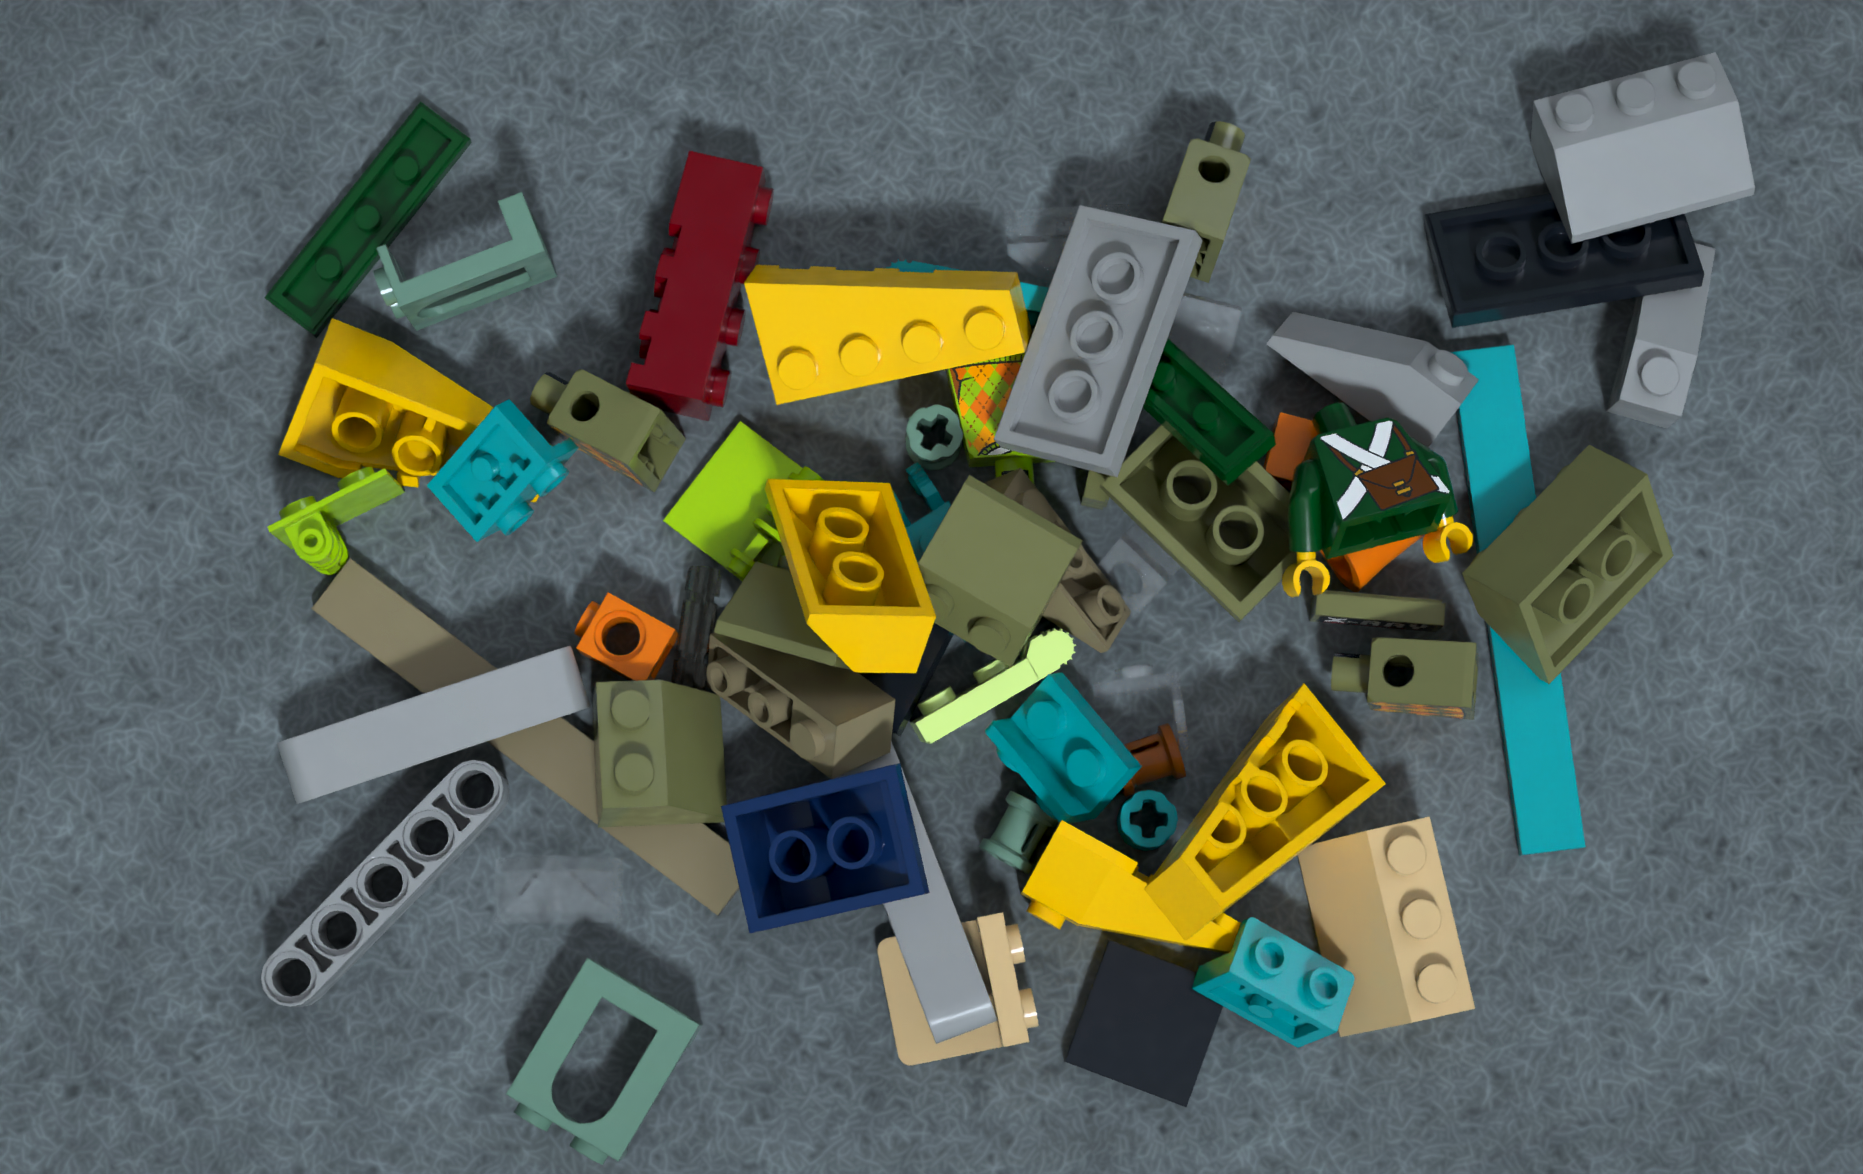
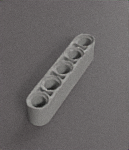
M570 645L278 742L277 746L296 804L589 708L591 705Z
M892 741L890 753L836 778L900 763ZM902 770L930 893L883 903L931 1033L935 1043L938 1044L996 1022L997 1017Z
M478 760L462 762L453 768L268 958L263 966L261 981L263 990L269 999L279 1005L289 1007H304L312 1005L321 999L502 813L508 804L510 794L508 781L502 772L490 764ZM477 774L489 775L494 785L493 797L483 807L469 808L463 801L462 796L463 786L467 779ZM441 820L448 830V842L439 853L425 855L418 847V832L428 821ZM393 866L398 869L402 876V890L393 900L381 902L373 893V878L382 868ZM346 912L356 922V937L346 948L337 949L328 940L327 927L333 917ZM300 959L310 969V984L303 993L298 996H292L282 986V971L288 963Z

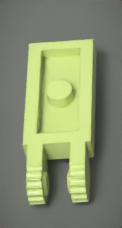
M1055 628L1052 631L1047 629L1045 633L1042 631L1040 635H1034L1028 639L1022 649L1020 659L1016 660L1011 667L994 659L973 672L978 683L955 695L951 686H948L920 702L917 706L922 716L910 722L921 742L931 744L1048 676V674L1060 669V665L1062 663L1064 665L1067 664L1068 660H1072V654L1076 653L1074 651L1076 644H1073L1072 641L1074 638L1069 636V632H1063V629H1059V631Z

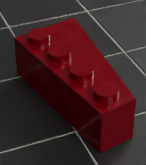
M693 151L688 153L669 223V236L675 237L672 249L664 248L655 274L654 297L660 298L658 309L645 311L639 333V339H641L639 357L645 359V363L641 365L631 362L626 380L630 394L662 411L709 421L712 407L718 406L723 408L725 405L732 371L722 369L727 345L738 347L746 316L745 309L736 308L740 288L755 266L758 265L760 249L750 247L756 224L767 225L774 198V189L764 187L766 178L763 167Z

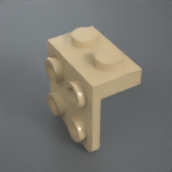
M1003 912L977 917L976 920L961 923L991 1000L997 1021L938 1044L935 1043L896 937L885 938L879 943L877 952L898 1057L904 1064L917 1065L1029 1042L1027 1029L1038 1027V1018L1031 988L1019 990L1014 964L1025 962L1018 924L1006 926Z

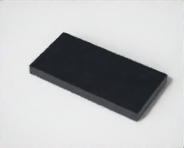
M1550 193L1425 214L1424 217L1428 245L1452 328L1701 287L1703 283L1704 270L1685 214L1576 243H1571Z

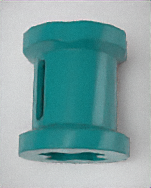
M1153 790L1135 793L1133 797L1125 801L1117 817L1118 832L1124 842L1132 848L1142 851L1154 850L1165 844L1176 831L1178 822L1175 806L1167 800L1164 794ZM1143 803L1152 804L1153 814L1164 817V826L1156 827L1152 832L1151 838L1142 837L1140 826L1130 825V815L1138 814L1142 809Z

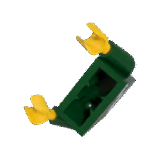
M1333 403L1315 414L1312 423L1318 435L1311 439L1304 460L1294 469L1288 504L1289 550L1296 552L1297 563L1291 564L1286 568L1282 576L1283 589L1288 596L1298 597L1300 595L1299 577L1303 569L1312 576L1313 595L1322 594L1329 586L1330 575L1328 569L1324 564L1316 560V551L1322 550L1326 559L1423 534H1425L1423 538L1424 553L1434 563L1445 562L1450 558L1446 537H1448L1451 550L1455 555L1466 553L1471 548L1473 534L1469 528L1462 523H1454L1453 515L1458 512L1448 467L1441 455L1409 436L1397 420L1389 417L1357 425L1344 403Z

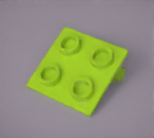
M740 421L667 514L663 522L743 581L755 562L777 567L780 555L785 556L765 492L767 479L824 481V479L807 466L802 468Z
M366 467L347 475L337 483L340 491L316 502L314 496H309L287 505L279 511L281 520L267 526L269 532L289 548H294L296 554L321 574L335 575L339 573L349 560V552L337 526L405 493L403 487L385 468L375 473L372 467Z

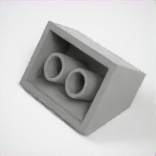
M1716 52L1533 101L1531 146L1571 243L1754 195L1755 185L1738 99Z

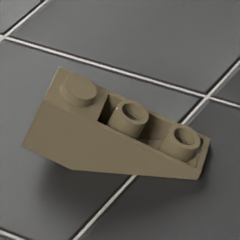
M1021 468L984 483L1071 533L1049 505L1044 495L1039 492ZM1081 544L1043 617L1095 650L1103 653L1109 650L1132 610Z
M718 633L710 634L707 687L830 779H834L890 753L895 699L859 673L853 672L851 669L830 666Z

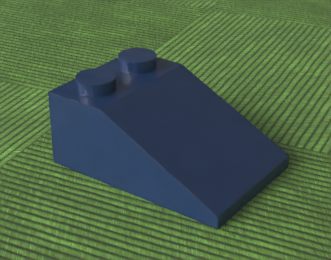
M900 763L721 806L749 933L930 893Z

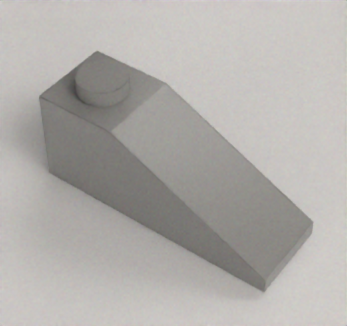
M1695 243L1704 270L1701 287L1636 297L1606 412L1663 428H1669L1682 417L1698 356L1715 248Z
M1292 312L1267 342L1269 347L1369 421L1387 417L1397 420L1409 436L1427 447L1434 441L1479 380L1468 372L1466 365L1460 358L1451 352L1437 349L1427 341Z

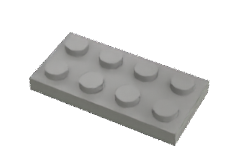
M1079 205L994 437V441L1001 448L1118 477L1203 241L1195 230Z

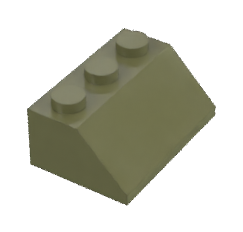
M1160 425L1122 463L1118 477L1109 476L1099 487L1238 622L1282 581L1286 568L1291 564L1297 563L1296 552L1289 550L1288 504L1290 493L1257 461L1231 484L1226 485L1167 429Z
M1588 445L1570 464L1559 471L1555 480L1528 507L1523 508L1516 515L1513 522L1485 550H1482L1475 556L1470 566L1462 574L1477 613L1539 679L1550 684L1674 555L1648 474Z

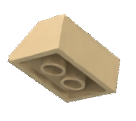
M1430 817L1314 843L1297 855L1320 955L1348 970L1355 977L1338 1028L1339 1037L1475 1009Z

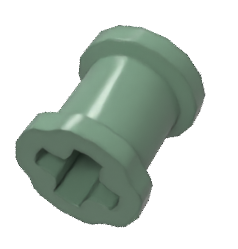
M939 404L916 410L909 418L906 427V451L910 459L914 463L918 462L922 468L931 471L942 470L950 466L959 456L962 447L963 431L960 427L958 415L950 408ZM936 425L943 426L945 428L944 440L949 445L946 447L943 444L937 443L931 451L923 448L924 435L920 430L923 429L931 432L935 429Z
M1010 791L1006 797L1009 806L991 838H983L978 847L1005 864L1028 875L1033 867L1029 861L1047 827L1055 828L1058 820L1048 816L1038 804Z

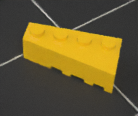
M756 265L744 282L777 405L1024 353L1032 335L1017 272L934 270L933 273L900 272V269L895 268L854 271L836 270V267L810 266L809 269L779 268V265Z
M1303 683L1264 720L1144 890L1181 937L1187 941L1346 818L1386 783L1305 683Z

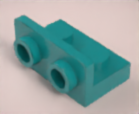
M508 399L496 405L427 484V487L476 542L499 530L505 536H508L520 528L533 515L534 510L529 503L538 494L540 497L545 496L567 477L569 470L564 464L579 447L571 438L552 447L513 402Z
M1062 672L1048 674L1011 718L994 720L985 729L986 735L997 747L996 752L1000 760L1008 768L1021 775L1036 793V801L1039 807L1048 816L1059 822L1063 820L1071 824L1095 819L1142 767Z
M1250 917L1241 922L1231 952L1199 966L1191 989L1299 1048L1338 1031L1355 977L1348 970L1258 919Z

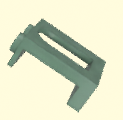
M520 192L498 201L513 240L409 280L406 279L403 269L386 244L377 247L384 267L374 270V277L387 307H391L396 319L406 316L415 330L418 331L557 277L535 218L523 193Z
M587 958L506 1095L519 1102L514 1113L527 1122L546 1132L551 1124L555 1123L575 1135L570 1146L589 1159L601 1165L604 1164L608 1156L617 1161L623 1160L628 1152V1146L686 1048L692 1044L702 1024L595 960ZM604 998L656 1029L657 1032L613 1107L604 1117L592 1123H580L557 1108L553 1100V1083L599 1002Z

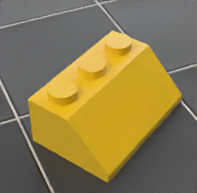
M767 479L765 492L807 625L853 672L916 673L936 619V614L890 483Z

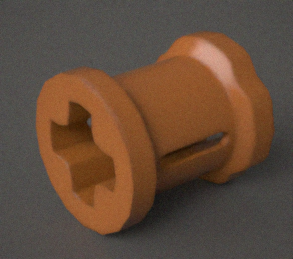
M1168 723L1158 726L1156 734L1124 744L1142 766L1121 789L1125 797L1133 795L1137 786L1170 775L1175 780L1186 777L1182 756Z

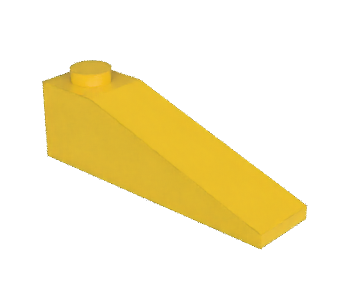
M332 318L278 455L337 478H344L362 469V466L398 471L397 481L401 486L418 488L420 476L436 475L494 407L392 341ZM537 494L531 502H536L539 495Z
M1061 820L1021 892V895L1032 900L1026 911L1059 930L1065 920H1068L1077 926L1227 954L1231 952L1241 924L1227 914L1221 913L1185 941L1144 890L1153 877L1152 874L1148 877L1140 873L1137 866L1138 862Z

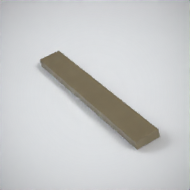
M351 558L311 608L423 694L497 669ZM559 717L487 741L598 825L593 740L565 719ZM703 823L601 827L717 916L722 913L739 890L729 843Z

